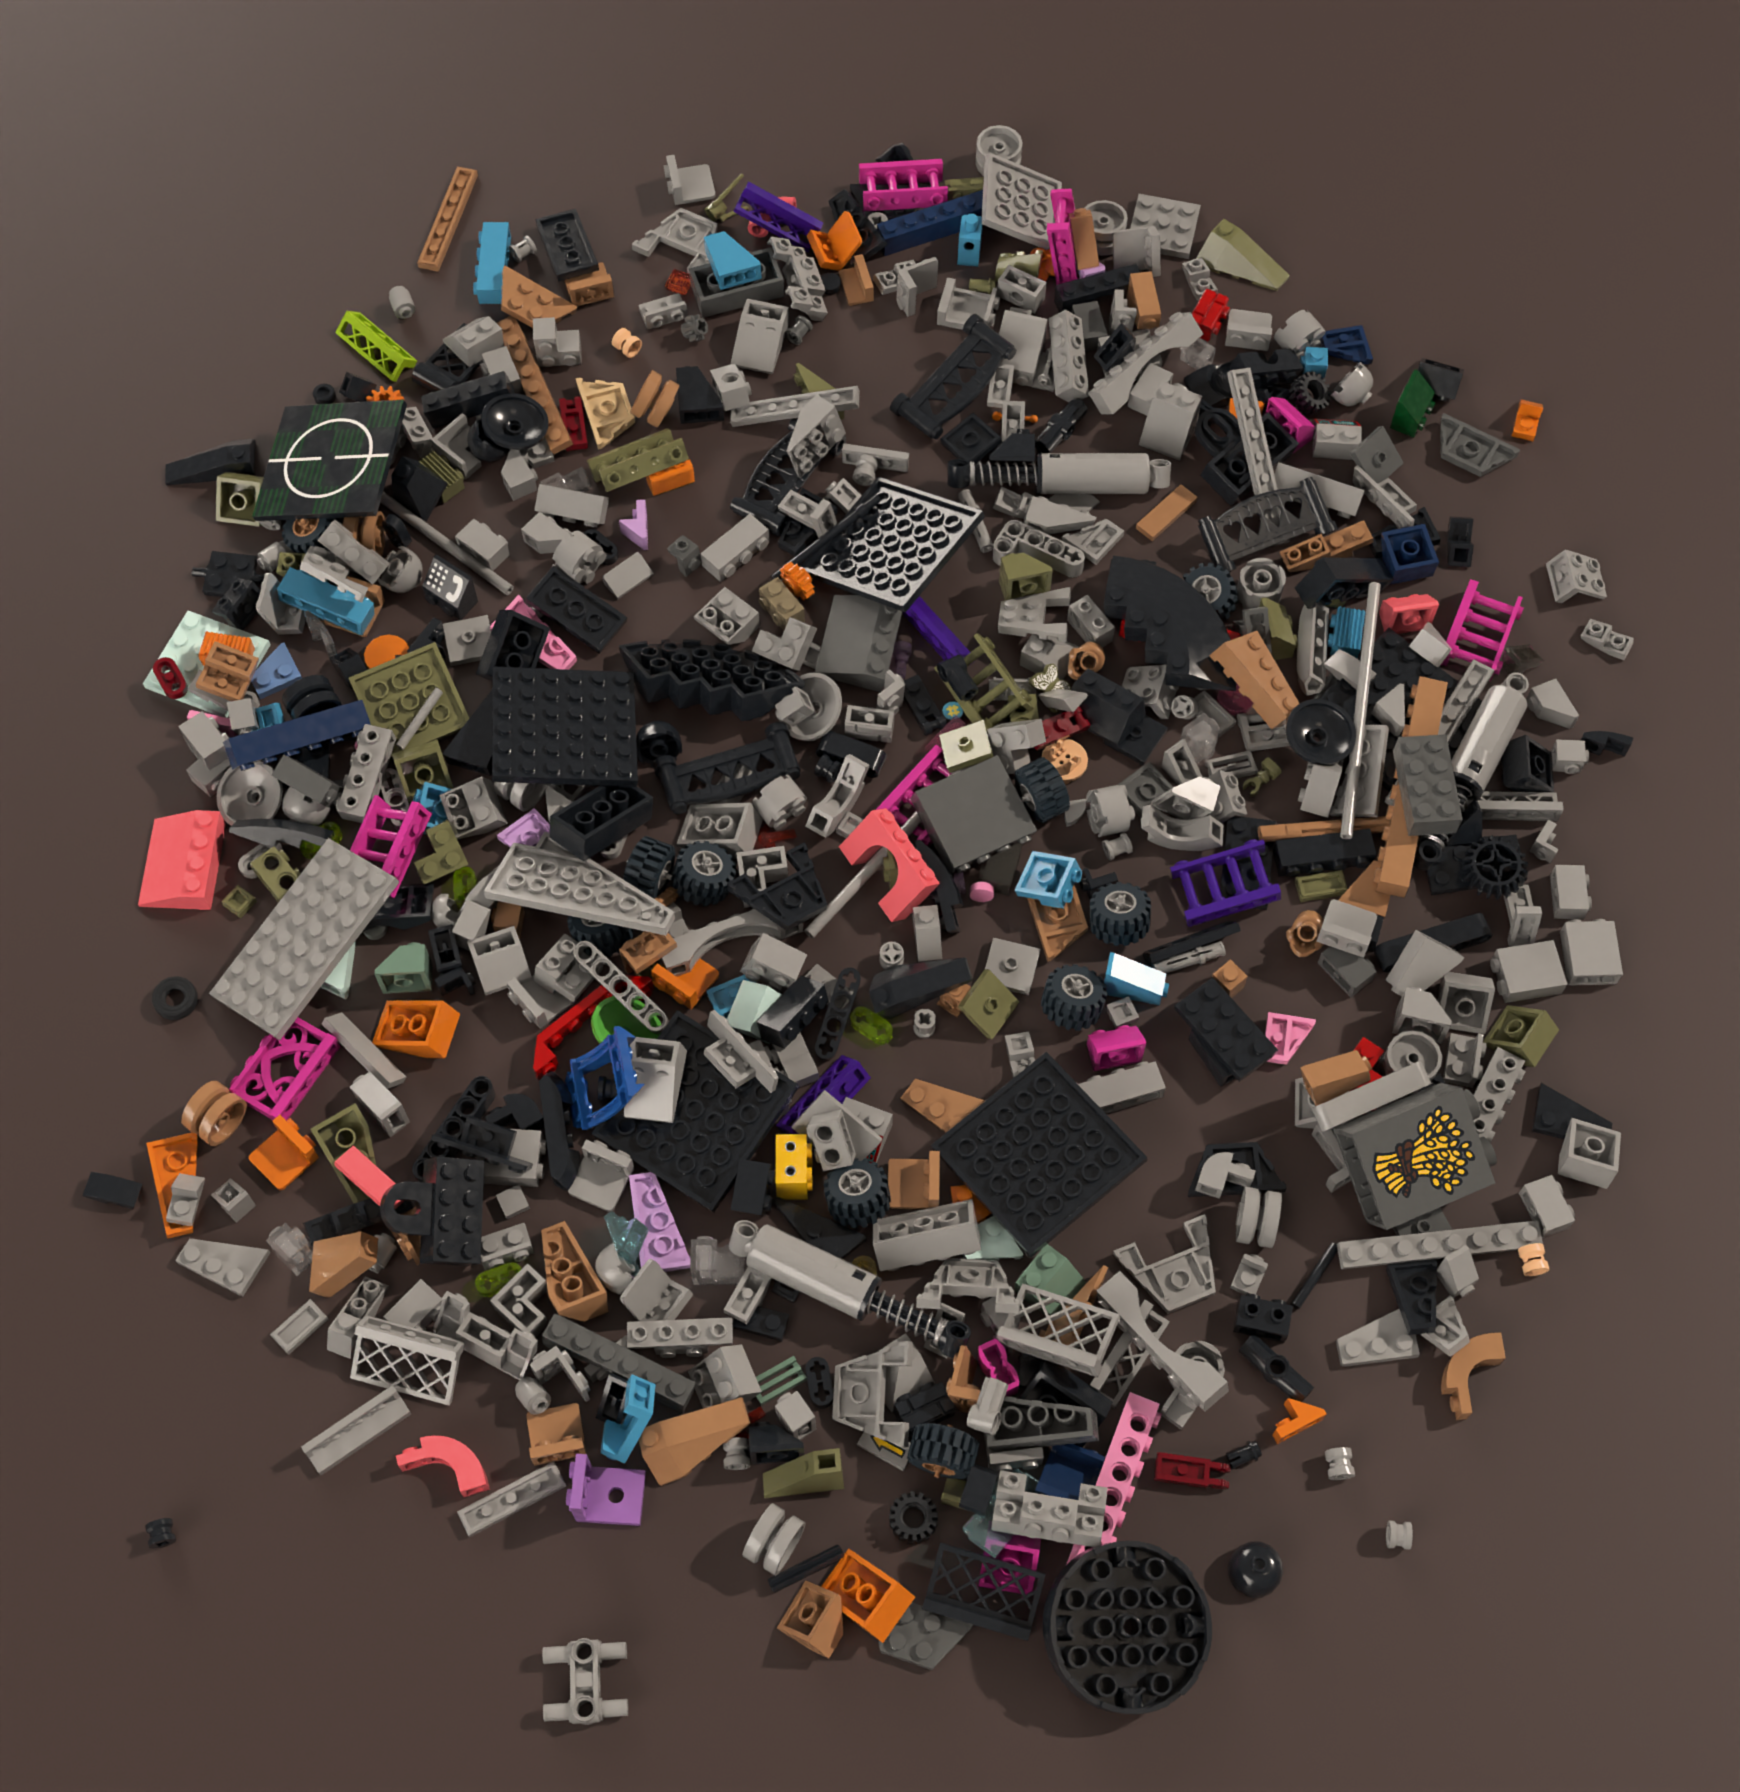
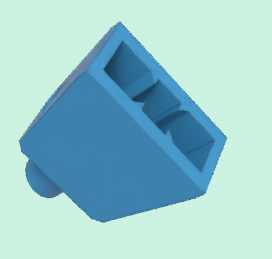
M975 214L962 216L957 265L976 267L979 265L983 235L981 216H976ZM968 242L974 245L973 249H966Z

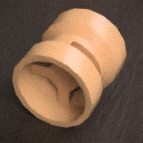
M621 328L613 336L612 345L616 349L622 350L623 354L628 358H632L640 351L642 341L636 336H631V332L626 328Z
M1534 1243L1518 1249L1519 1257L1524 1262L1522 1269L1525 1276L1541 1275L1550 1270L1548 1262L1544 1260L1545 1249L1543 1244Z

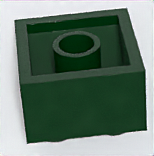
M1414 369L1404 388L1390 425L1391 429L1413 438L1418 430H1423L1427 418L1424 417L1426 414H1431L1435 402L1432 401L1435 392L1418 370Z

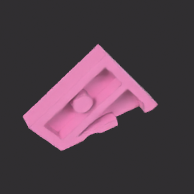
M1268 1012L1265 1036L1278 1049V1052L1267 1062L1287 1065L1313 1029L1316 1019Z

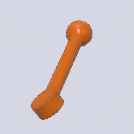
M997 411L993 412L992 419L998 421L1002 419V414ZM1036 415L1025 416L1024 421L1036 423L1038 417Z

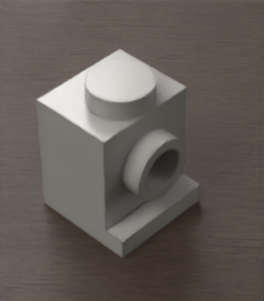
M796 686L792 688V694L785 696L782 701L775 705L777 709L775 713L778 719L792 727L815 713L808 694Z

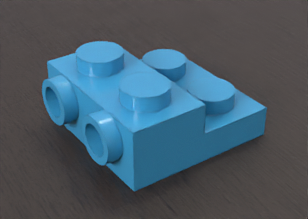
M424 782L421 789H416L413 802L421 803L432 813L425 830L448 820L439 795L452 789Z
M1032 851L1015 888L1017 896L1038 899L1041 905L1063 909L1066 902L1070 903L1072 901V888L1075 882H1080L1082 870L1075 858Z

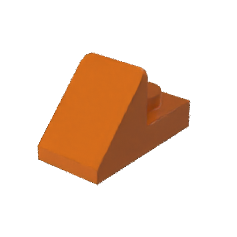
M1520 400L1512 437L1534 441L1539 418L1543 411L1542 404Z
M1287 1398L1284 1406L1292 1420L1288 1417L1278 1422L1272 1436L1278 1445L1319 1423L1327 1413L1322 1408Z

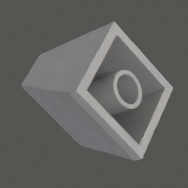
M1005 310L999 335L1013 344L1017 351L1011 360L1002 359L1000 364L1014 365L1012 383L1021 386H1033L1041 355L1045 348L1048 319Z
M1161 381L1152 397L1139 445L1180 461L1195 431L1202 396Z

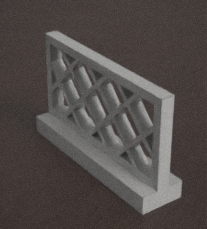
M1022 1283L1016 1299L1019 1300L1020 1307L1023 1310H1020L1019 1313H1009L1004 1327L1000 1326L997 1333L1000 1343L1004 1347L1099 1377L1102 1370V1360L1119 1322L1120 1315ZM1026 1293L1037 1296L1039 1300L1038 1303L1027 1308L1022 1303ZM1053 1302L1060 1303L1063 1310L1049 1316L1045 1306ZM1042 1308L1046 1318L1032 1324L1028 1314ZM1076 1310L1085 1311L1087 1318L1073 1324L1069 1314ZM1025 1315L1029 1325L1020 1330L1013 1328L1014 1321ZM1066 1315L1070 1326L1056 1332L1052 1321ZM1102 1317L1111 1320L1109 1326L1101 1331H1097L1093 1323ZM1049 1323L1053 1333L1046 1337L1037 1336L1035 1329ZM1090 1323L1095 1333L1080 1339L1076 1329ZM1074 1331L1078 1341L1070 1345L1062 1344L1059 1337ZM1098 1339L1100 1348L1097 1355L1086 1352L1083 1345Z
M368 1315L361 1319L355 1329L357 1340L351 1379L387 1389L393 1385L398 1392L445 1405L452 1403L459 1359L464 1350L465 1342ZM364 1338L373 1340L378 1349L369 1353L363 1344ZM391 1345L396 1346L403 1355L394 1360L386 1348ZM379 1352L383 1354L388 1364L381 1368L372 1358V1356ZM415 1352L422 1353L428 1362L418 1366L411 1355ZM405 1358L413 1371L406 1375L403 1374L397 1365L398 1362ZM440 1359L451 1361V1369L443 1373L436 1361ZM366 1360L374 1372L371 1374L359 1372L360 1363ZM431 1365L438 1377L429 1382L422 1370ZM391 1367L399 1379L395 1381L387 1380L383 1371ZM416 1374L423 1383V1386L420 1388L412 1387L407 1378ZM441 1380L447 1389L446 1396L438 1394L432 1385Z

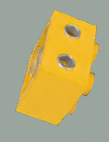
M807 1134L776 1135L777 1197L784 1200H808V1191H813L812 1143H807Z

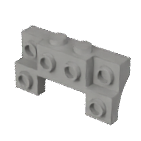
M770 237L767 243L772 245L774 250L773 259L786 262L782 271L788 284L785 293L789 294L792 299L791 308L805 312L811 320L823 321L828 313L822 299L826 290L814 258L807 257L803 247L791 246L789 239Z
M446 1291L441 1299L440 1311L433 1326L434 1334L465 1342V1351L517 1380L527 1377L531 1371L530 1363H532V1358L537 1352L538 1340H536L535 1336L528 1331L523 1330L521 1332L514 1328L512 1333L489 1323L485 1318L471 1313L470 1303L464 1296Z
M1000 1470L992 1531L1089 1547L1101 1545L1108 1488L1081 1483L1079 1500L1025 1492L1026 1474Z

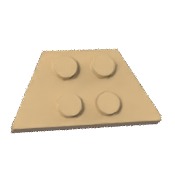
M575 378L598 450L602 449L635 423L634 415L630 414L631 406L623 383H607L601 380H595V383L583 382V378Z

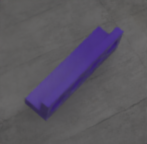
M749 181L733 211L778 237L789 239L791 244L803 247L806 252L810 251L811 245L809 241L808 244L801 241L798 234L807 236L810 230L820 231L823 222ZM744 201L751 205L753 211L748 212L741 208L742 202ZM766 213L772 221L766 222L760 214ZM779 224H786L790 231L785 232L781 230Z
M920 596L906 613L902 611L907 620L943 660L956 655H961L964 658L970 653Z
M841 1055L776 1124L777 1128L787 1134H798L788 1125L793 1120H797L809 1107L807 1106L808 1103L814 1101L824 1090L843 1104L845 1097L852 1099L871 1077L859 1061ZM844 1065H847L843 1070L839 1071Z

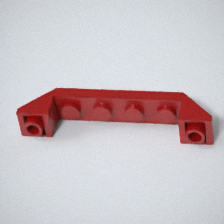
M625 975L648 998L651 996L654 987L650 977ZM619 982L615 986V992H625L628 986L627 983ZM599 986L537 1035L533 1069L538 1080H541L549 1072H555L558 1066L557 1058L550 1048L560 1045L563 1038L570 1032L574 1033L579 1030L584 1021L589 1017L592 1018V1014L598 1004L604 999L613 996L604 986Z

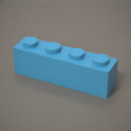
M483 222L482 231H479L478 235L481 247L477 248L479 265H475L477 282L473 283V293L477 295L479 304H501L502 270L504 265L507 267L509 265V246L511 244L509 222Z
M290 567L277 587L280 601L361 636L375 615L374 603L365 597L363 602H359L354 599L355 595L350 593V591L347 590L346 593L337 590L338 587L331 585L328 581L323 582L300 569L296 570Z

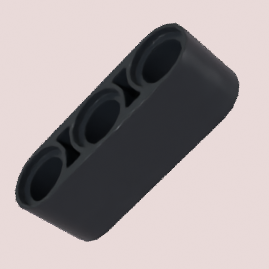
M829 731L822 737L816 750L818 757L821 758L826 754L830 756L832 761H839L842 764L847 755H853L870 765L865 775L870 778L878 777L887 758V754L883 750L834 731Z

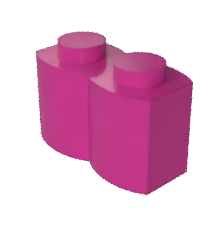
M997 1339L980 1345L978 1347L977 1360L982 1372L987 1377L998 1379L1009 1385L1005 1396L1011 1397L1017 1394L1019 1377L1015 1368L1007 1362V1354L1003 1345Z

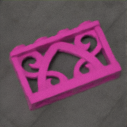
M297 1017L280 1041L270 1034L261 1040L257 1052L254 1056L252 1055L247 1059L243 1071L231 1081L229 1091L245 1100L247 1106L271 1120L281 1115L287 1121L341 1046L333 1035L325 1033ZM292 1028L301 1030L302 1038L300 1043H296L297 1039L294 1033L291 1039H285V1036ZM308 1034L320 1040L321 1043L319 1045L307 1043ZM302 1053H304L302 1057L303 1059L309 1058L306 1064H300V1057ZM295 1054L294 1064L299 1072L296 1077H282L273 1083L271 1061L285 1055ZM252 1081H257V1086L252 1088L254 1091H259L264 1087L266 1089L256 1096H250L246 1093ZM285 1083L290 1084V1086L287 1088L285 1092L282 1091V1086L276 1091V1088H278L280 1085ZM270 1096L275 1106L271 1109L260 1103V1101Z

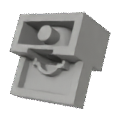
M564 934L536 965L533 981L550 993L554 994L557 991L572 1002H575L595 978L574 957V947L579 942ZM584 949L580 953L581 959L586 960L591 957L584 952ZM603 965L599 967L598 975L603 970Z

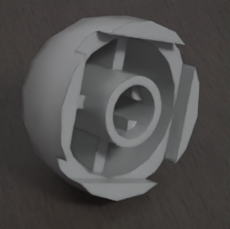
M1361 362L1355 366L1356 369L1353 372H1349L1334 388L1332 395H1330L1342 405L1355 406L1359 402L1364 404L1372 395L1369 391L1373 386V377Z
M400 546L398 548L401 550L398 552L391 551L385 558L390 564L382 573L381 579L378 578V582L392 592L405 593L420 584L422 580V563L413 551L407 547Z
M292 787L287 789L282 800V809L284 814L290 818L289 821L315 826L321 825L332 809L319 804Z
M617 1241L609 1244L599 1253L595 1269L604 1289L607 1288L612 1293L622 1294L638 1274L640 1267L636 1261L631 1262L627 1257L630 1255V1252Z

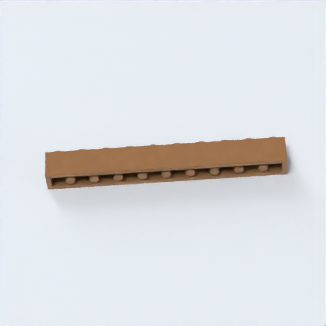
M1420 676L1417 685H1412L1409 698L1413 699V704H1408L1405 718H1409V724H1405L1402 737L1438 735L1448 682ZM1395 768L1394 778L1398 779L1397 771ZM1397 780V785H1392L1390 799H1394L1393 805L1388 806L1386 819L1390 820L1389 826H1384L1381 840H1385V846L1380 847L1377 861H1381V867H1376L1373 882H1377L1376 892L1405 898L1410 884L1419 835L1408 836L1399 782Z

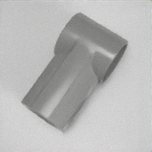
M985 1377L977 1403L972 1405L967 1417V1426L969 1428L991 1435L996 1434L1001 1422L1000 1410L1009 1386L1007 1383L991 1377Z

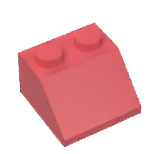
M1413 594L1408 597H1391L1383 600L1379 615L1384 632L1388 628H1391L1397 634L1421 631L1427 622L1432 624L1439 606L1438 601L1428 594Z

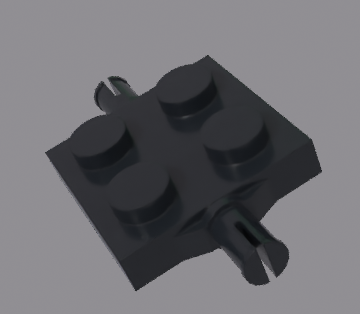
M212 551L206 568L193 567L191 571L193 577L205 578L202 590L204 595L223 597L231 584L238 578L262 584L265 576L256 573L257 556Z

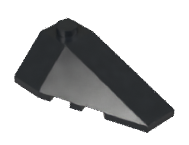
M255 439L233 440L166 464V485L217 481V476L225 472L255 476Z

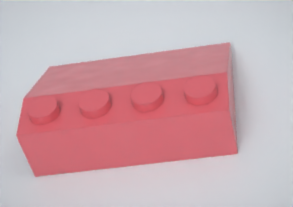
M195 810L154 819L138 902L139 907L211 910L226 823L220 811Z

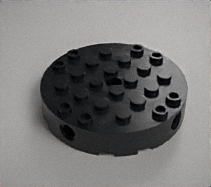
M1117 1541L1087 1549L1073 1558L1061 1570L1050 1588L1044 1606L1043 1637L1046 1652L1056 1674L1078 1698L1096 1708L1109 1712L1144 1714L1169 1706L1170 1703L1177 1700L1180 1696L1185 1695L1195 1684L1204 1662H1207L1212 1641V1620L1209 1604L1203 1589L1200 1588L1192 1571L1180 1559L1150 1543ZM1127 1619L1132 1623V1631L1129 1635L1123 1628Z

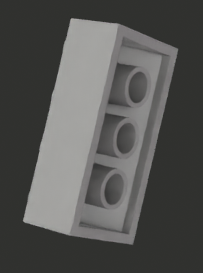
M973 1199L877 1219L878 1222L873 1224V1247L880 1271H895L903 1266H918L927 1261L936 1259L946 1260L951 1256L960 1254L970 1255L981 1250Z

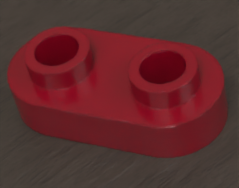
M169 657L158 659L153 665V672L166 696L171 699H180L185 696L188 691V685L175 661Z

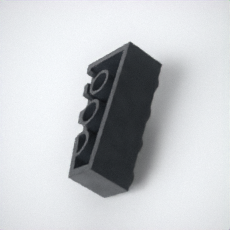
M1323 557L1316 561L1313 569L1295 586V590L1306 607L1311 609L1316 606V603L1320 602L1323 606L1330 605L1332 603L1331 600L1334 599L1344 602L1354 596L1357 599L1368 597V589L1371 582L1381 584V593L1394 579L1380 558Z

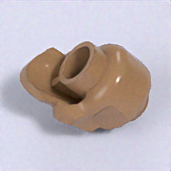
M1086 642L1078 648H1073L1068 657L1069 676L1074 680H1078L1088 668L1098 672L1105 662L1104 649L1095 642Z
M1311 910L1298 914L1292 927L1286 932L1291 949L1298 957H1306L1324 945L1316 942L1324 921L1319 913Z

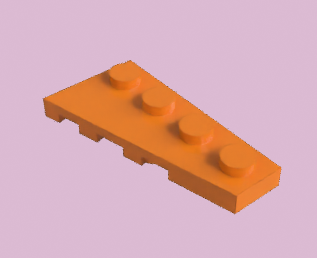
M187 1133L146 1143L167 1239L193 1233V1226L169 1223L166 1221V1216L172 1198L171 1186L179 1173L196 1176L198 1134Z

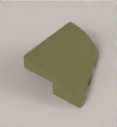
M1036 250L1035 254L1026 255L1024 251L1015 254H1000L995 280L998 282V279L1008 265L1038 278L1043 250Z

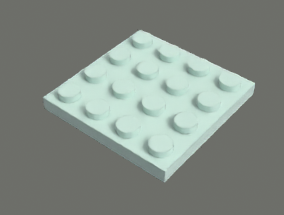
M187 611L158 659L163 657L173 659L189 688L198 671H202L204 668L198 655L207 631L210 633L251 638L255 648L253 656L259 658L257 667L269 649L270 642L251 633ZM152 668L143 685L146 689L166 696ZM187 691L186 695L182 698L175 699L221 717L227 718L229 716V712L210 700L207 702L190 691Z

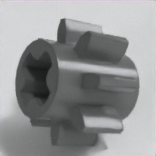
M699 314L685 317L686 322L681 324L683 336L688 338L689 342L704 340L703 334L708 332L707 322L700 318Z

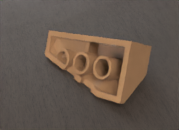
M563 1221L542 1229L548 1297L558 1315L585 1322L607 1313V1292L566 1222Z
M1103 1265L1074 1296L1073 1300L1093 1306L1097 1297L1096 1290L1102 1286L1108 1267ZM1076 1310L1069 1314L1073 1324L1087 1318L1085 1311ZM1066 1315L1052 1321L1056 1332L1070 1326ZM1050 1324L1046 1331L1041 1329L1040 1337H1046L1053 1333ZM1084 1326L1076 1329L1079 1336ZM1074 1331L1059 1337L1061 1343L1065 1345L1078 1341Z
M737 1398L647 1426L638 1441L644 1460L658 1484L663 1486L686 1477L702 1460L708 1459L713 1451L736 1436L750 1424L743 1398Z

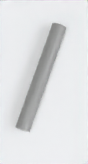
M435 688L396 743L397 747L402 750L405 749L443 694L440 689Z

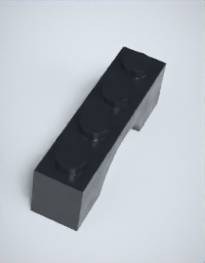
M1137 264L1058 284L1055 288V305L1059 313L1064 310L1072 312V305L1092 302L1106 295H1114L1115 289L1123 290L1124 299H1126L1130 274L1141 272Z

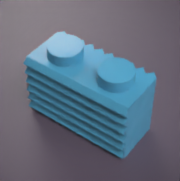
M1339 606L1336 614L1331 615L1329 627L1333 628V634L1329 633L1327 647H1331L1329 655H1334L1340 649L1358 658L1364 626V610L1342 608Z

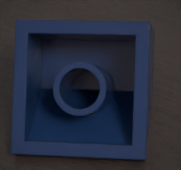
M1425 524L1381 533L1383 563L1394 579L1390 585L1434 575L1439 560Z

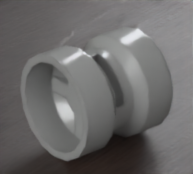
M860 455L856 459L855 466L857 469L854 470L853 480L859 485L870 486L875 481L874 472L877 470L878 461L873 456Z
M732 1438L727 1443H723V1449L727 1452L723 1460L725 1469L744 1470L750 1468V1458L746 1453L749 1450V1439Z
M1340 1447L1325 1451L1326 1461L1330 1463V1468L1327 1470L1330 1480H1344L1355 1477V1469L1350 1462L1352 1458L1351 1448Z

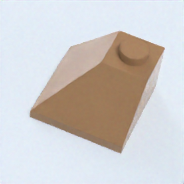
M805 1580L777 1629L813 1652L830 1658L843 1636L841 1596Z

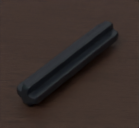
M835 1545L780 1572L776 1576L770 1577L768 1583L771 1590L776 1593L840 1561L844 1557L842 1548L839 1545Z

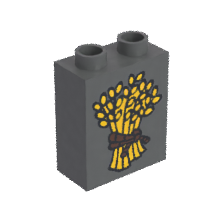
M1439 1083L1333 1128L1367 1223L1388 1230L1495 1184L1490 1167L1497 1163L1496 1154L1491 1143L1485 1137H1479L1474 1119L1480 1117V1109L1477 1100L1469 1090Z

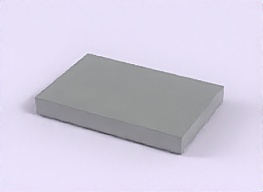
M824 1090L792 1124L791 1128L798 1134H807V1126L813 1115L842 1109L856 1153L855 1158L862 1161L881 1143L882 1138ZM821 1127L823 1131L831 1132V1129L829 1127ZM807 1134V1141L815 1147L814 1141L810 1140ZM829 1149V1150H828V1151H829L831 1154H833V1155H838V1154H839V1153H838L836 1150H834V1149Z

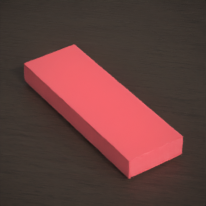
M354 1146L334 1163L336 1168L379 1206L385 1191L396 1184ZM397 1200L394 1204V1210L404 1201Z

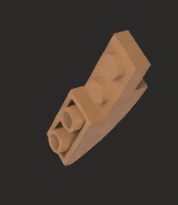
M1363 520L1326 537H1323L1322 534L1317 535L1279 553L1288 572L1313 569L1316 561L1323 557L1348 558L1353 556L1352 551L1373 543V537Z

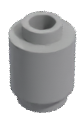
M396 286L390 290L389 301L395 316L401 319L411 317L416 308L409 291L403 286Z
M283 540L280 542L276 541L258 553L259 558L257 562L264 571L272 572L277 569L280 552L292 553V551Z
M382 1233L381 1236H374L378 1238L377 1262L369 1270L375 1273H379L381 1269L386 1267L397 1249V1246L394 1245L395 1239L385 1233Z
M524 1377L517 1382L515 1386L516 1397L530 1414H540L548 1408L551 1396L537 1379Z

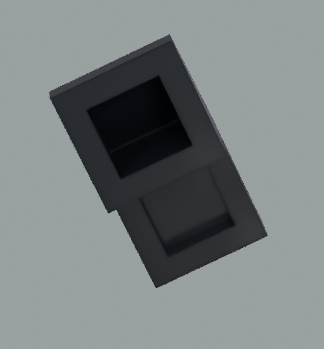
M1449 516L1447 532L1448 566L1471 567L1474 544L1471 542L1474 519L1471 517Z

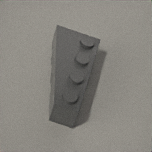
M1005 1396L1000 1410L1001 1422L996 1434L986 1433L987 1447L993 1452L1099 1441L1097 1414L1091 1408L1051 1404Z

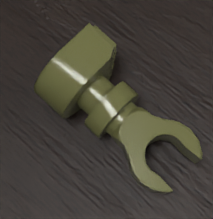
M1269 757L1262 761V771L1260 770L1256 777L1247 779L1243 784V790L1250 785L1255 787L1250 793V797H1254L1259 793L1263 783L1267 784L1270 779L1275 780L1282 773L1279 766Z

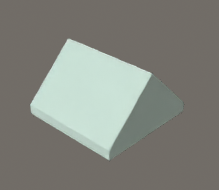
M743 980L727 1017L729 1025L738 1032L761 1040L757 1021L782 994L769 986Z

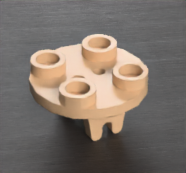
M1059 739L1056 743L1046 746L1043 750L1042 757L1054 765L1065 784H1069L1071 781L1081 777L1087 769V753L1079 743L1073 740Z

